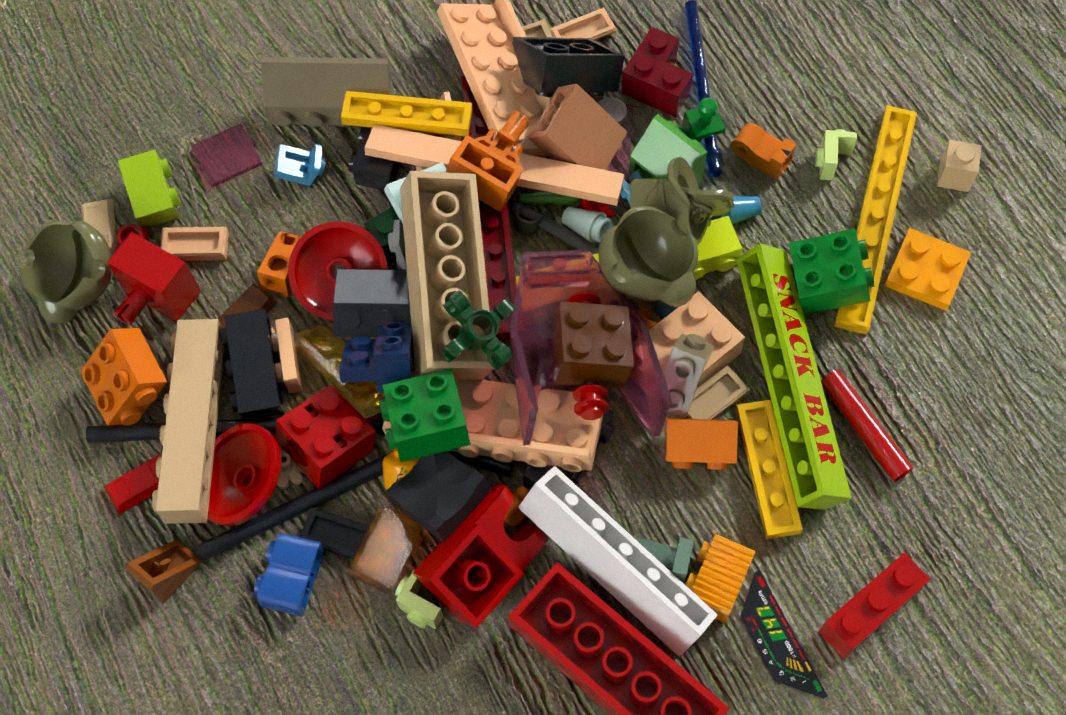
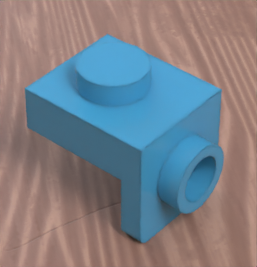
M280 144L276 150L274 177L311 186L317 175L321 176L324 171L325 158L321 157L322 145L315 144L310 152Z

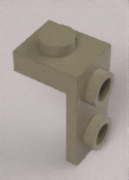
M680 335L672 348L653 404L654 409L680 419L686 418L701 374L710 359L714 345L707 343L706 339L699 335Z

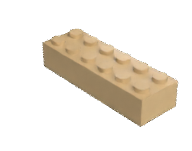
M410 171L400 187L416 377L452 368L455 380H483L495 368L490 364L482 349L478 351L466 349L450 363L440 353L447 344L458 337V331L461 326L458 320L452 317L443 307V304L449 301V297L460 290L467 297L474 311L481 309L489 311L476 174ZM472 325L475 333L484 336V332L479 326Z

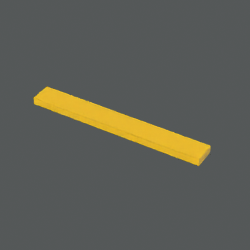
M888 105L885 107L856 230L858 241L865 239L869 259L862 260L864 268L871 267L875 287L868 288L871 301L838 308L834 327L865 335L869 331L917 112Z

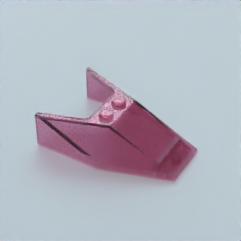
M589 250L524 252L514 302L516 309L512 313L509 330L511 351L514 354L512 360L523 446L530 445L538 412L537 402L540 391L544 389L581 386L554 384L551 323L559 302H567L568 298L578 291H590L596 294L601 299V305L626 306L629 308L634 367L624 387L616 389L653 436H660L672 397L643 317L625 295L616 291L609 284L599 262Z

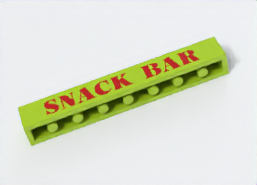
M759 243L736 258L797 507L827 510L852 498L787 251Z

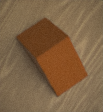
M176 539L128 562L126 569L161 602L165 603L198 568L202 560Z

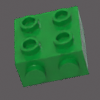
M855 228L789 243L798 296L804 315L871 301L868 288L875 287L871 267L864 268L862 261L869 259L865 239L858 241Z
M452 368L382 385L385 399L379 400L383 421L390 420L391 428L385 429L389 449H397L400 462L471 445Z

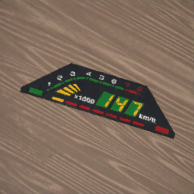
M755 571L741 618L774 680L821 698L828 697L761 571Z

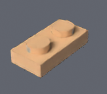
M289 318L275 320L277 332L271 333L274 352H280L281 362L275 363L279 383H285L289 394L303 391L294 330Z

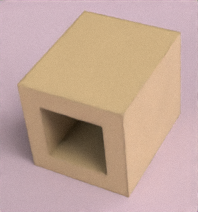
M949 139L940 159L937 187L969 192L979 172L982 145Z

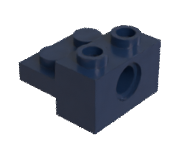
M397 321L389 322L384 326H378L376 339L358 336L351 340H346L339 368L340 382L376 381L377 393H384L382 385L413 378L415 376V362L411 324Z

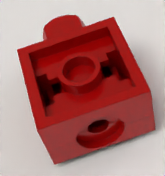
M331 384L277 419L275 439L284 452L289 454L295 464L320 489L373 452L376 431L371 424L382 415L379 400H383V398L376 390L364 388L346 400Z

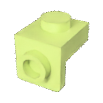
M842 129L825 130L821 147L817 148L815 153V167H820V180H833L838 165V154L850 155L853 153L857 141L856 132H847Z
M412 572L410 577H403L396 589L395 595L398 596L396 599L400 610L408 613L406 618L418 627L425 629L429 625L437 629L443 619L442 610L440 607L416 595L422 583Z

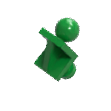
M704 98L700 101L697 109L686 111L682 127H678L687 137L695 139L700 143L701 139L725 133L726 131L717 111L718 103L712 98Z

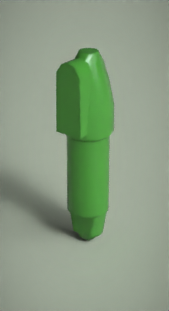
M532 192L520 195L518 201L524 205L554 204L564 206L577 204L579 198L551 192Z

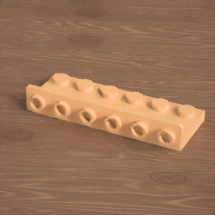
M495 0L493 5L441 3L436 12L488 129L493 128L496 130L493 140L498 131L504 127L511 113L519 111L521 114L517 119L518 122L523 115H526L530 123L516 142L512 152L519 143L523 147L522 154L547 156L528 137L552 97L537 95L535 89L523 82L512 42L513 37H526L510 1Z
M455 380L471 445L448 451L458 452L465 457L471 458L478 455L489 456L500 462L524 461L535 467L559 466L569 472L592 471L603 415L597 420H585L575 414L574 405L577 401L573 398V392L487 380ZM384 421L382 429L385 433V429L391 428L389 421Z

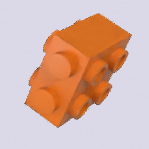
M140 328L110 329L80 371L107 426L118 424L128 426L138 422L142 418V414L151 402L157 398L158 393L167 383Z

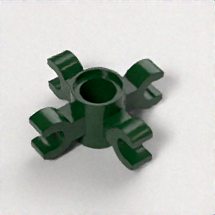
M459 290L448 298L449 301L443 304L445 310L461 324L458 337L447 344L440 352L448 363L452 362L466 349L471 351L482 349L490 364L498 370L514 356L512 351L496 337L499 324L516 309L508 298L491 311L483 309L474 311L467 297ZM472 325L479 326L483 330L484 336L475 333Z

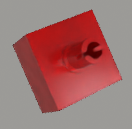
M133 232L129 234L107 262L121 287L128 294L118 309L113 312L122 322L126 321L127 325L131 326L134 323V320L146 305L177 322L200 294V290L185 261Z

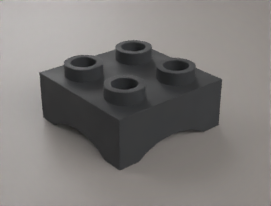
M448 451L421 457L412 470L399 481L393 483L386 493L394 506L444 543L491 491V488L484 475L468 467Z

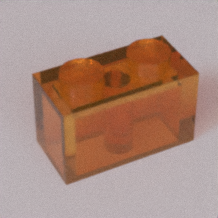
M387 505L378 509L346 573L383 593L392 590L393 587L397 588L400 581L406 576L407 568L404 565L409 554L413 556L422 542L423 537L419 535L422 526Z

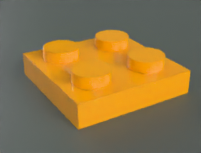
M909 228L884 286L947 311L971 252Z

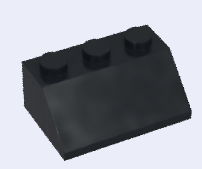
M513 37L512 44L523 82L535 89L537 95L553 97L558 87L578 84L585 92L594 96H604L605 92H618L625 55L591 38Z
M337 269L333 310V337H377L378 326H384L386 323L395 321L411 324L407 270Z

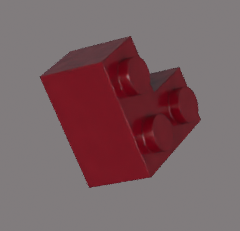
M651 27L623 70L621 91L622 94L675 118L690 96L693 73L674 65L677 61L679 38Z

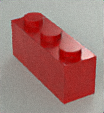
M904 552L826 620L818 632L845 659L914 598L931 579Z

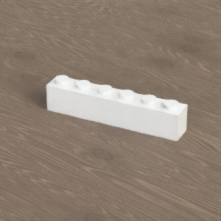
M556 466L534 484L518 506L527 517L679 657L702 635L718 615Z

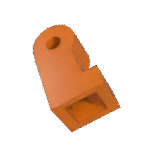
M754 123L745 124L731 142V148L737 156L777 181L793 161L797 143L787 138L784 141L775 138Z
M283 231L277 234L257 271L261 290L289 298L292 292L288 278L289 259L294 246L302 236Z

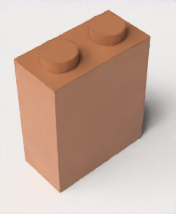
M572 84L557 88L528 139L552 160L608 171L607 167L613 157L621 150L622 141L628 132L578 84Z

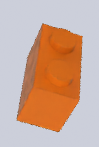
M665 418L664 460L672 462V468L692 469L693 462L707 463V469L727 470L728 463L737 464L738 421Z

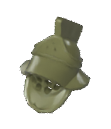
M680 156L670 160L666 179L636 178L630 185V209L636 206H652L675 218L678 228L687 235L689 231L693 235L697 245L702 241L707 227L711 225L710 218L727 214L734 207L733 194L724 190H699L692 168Z

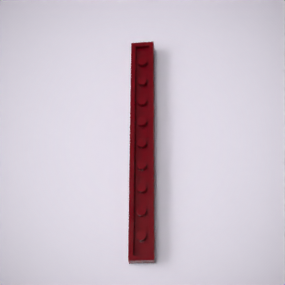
M461 76L463 102L472 103V116L468 136L473 139L486 136L489 129L466 77ZM478 199L489 311L493 310L506 298L516 308L509 317L499 324L496 337L499 341L522 339L507 203L499 212Z

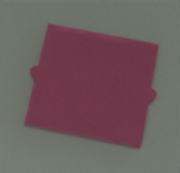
M241 123L191 145L200 162L198 167L201 171L205 172L212 187L263 165L254 148V140L249 139Z

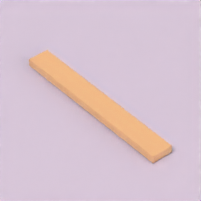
M374 124L365 145V155L427 168L443 162L447 169L450 158L462 141ZM522 153L519 155V166L523 167L524 170L517 186L617 206L624 174Z

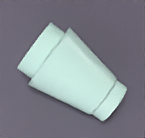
M569 206L562 215V224L591 243H600L604 233L612 227L611 219L607 218L603 212Z

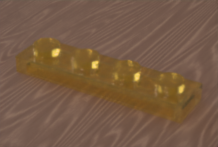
M324 324L294 335V345L365 419L381 413L379 400L385 399L384 393H377L376 381L340 382L339 368L345 345L337 337H333V333Z

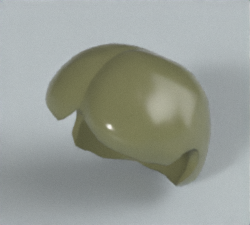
M636 206L625 212L618 221V224L609 228L602 236L598 250L600 267L605 278L616 291L637 300H661L674 307L685 305L692 299L696 291V280L693 272L698 261V246L695 238L689 231L686 235L678 228L674 217L652 206Z
M52 221L43 224L26 246L29 256L26 267H18L19 277L24 289L37 299L38 310L42 317L53 324L68 323L75 317L79 309H83L96 301L108 288L113 274L107 264L112 257L108 243L97 229L83 221H76L74 223Z

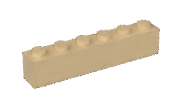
M218 319L178 320L176 333L171 335V349L174 356L173 363H169L167 367L170 390L169 394H165L163 402L164 412L167 414L166 425H162L160 428V442L163 450L162 457H158L156 461V474L159 478L158 490H154L152 495L153 510L157 512L165 524L207 523L224 346L221 338L222 326Z

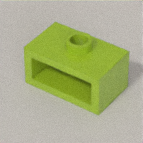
M154 149L118 160L134 216L140 226L150 227L179 218L176 207L181 205V201L176 188H170L167 178L172 177V173L166 158L161 160Z

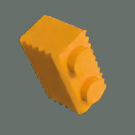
M715 534L712 543L704 541L697 561L703 564L698 575L690 574L686 586L718 614L715 618L716 620L726 623L756 551Z

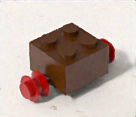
M578 291L569 297L567 302H559L551 323L554 384L581 385L573 391V398L577 401L574 405V412L585 420H597L609 410V404L604 401L608 396V390L605 387L623 388L634 367L629 308L626 306L601 305V299L596 294L590 291Z

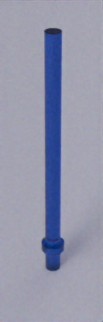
M690 0L685 3L698 101L700 103L702 99L711 97L697 3L694 0ZM714 135L704 138L705 150L707 151L706 161L708 163L709 175L712 177L722 174L720 164L722 150L718 147L717 137Z

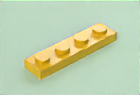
M346 91L341 121L342 125L373 127L374 124L407 131L466 136L469 135L472 103Z
M771 400L739 404L736 407V414L766 540L801 534L803 528Z

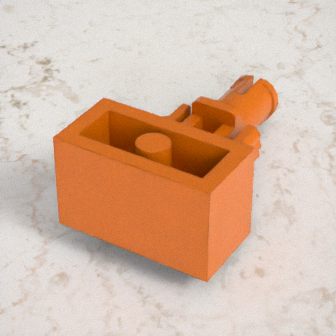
M519 111L511 113L510 118L504 127L498 131L493 141L492 139L496 131L493 128L488 131L486 136L476 139L466 135L450 158L446 170L447 173L476 174L478 199L501 212L516 189L524 170L523 167L519 166V155L523 149L522 145L518 143L512 152L516 142L530 123L526 115H523L518 122L517 119L521 114Z

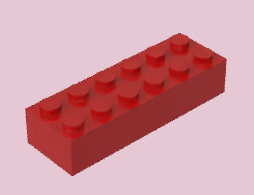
M558 562L555 563L508 616L510 628L610 715H727L730 709Z

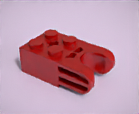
M505 485L491 487V491L444 543L441 541L413 572L414 576L459 622L476 629L524 575L522 571L549 539L548 535L536 524H526L515 534L507 536L503 525L504 518L513 505L514 498L511 491Z

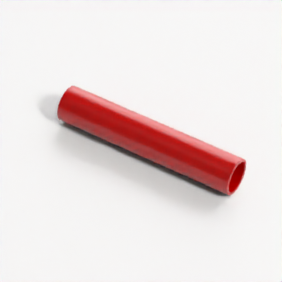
M836 369L827 374L821 380L823 389L892 481L896 482L909 474L914 467L841 371Z

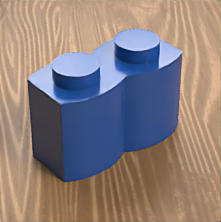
M279 533L276 542H270L266 553V561L269 562V566L264 575L260 574L254 588V595L257 596V601L261 607L300 617L304 615L324 554L321 542Z

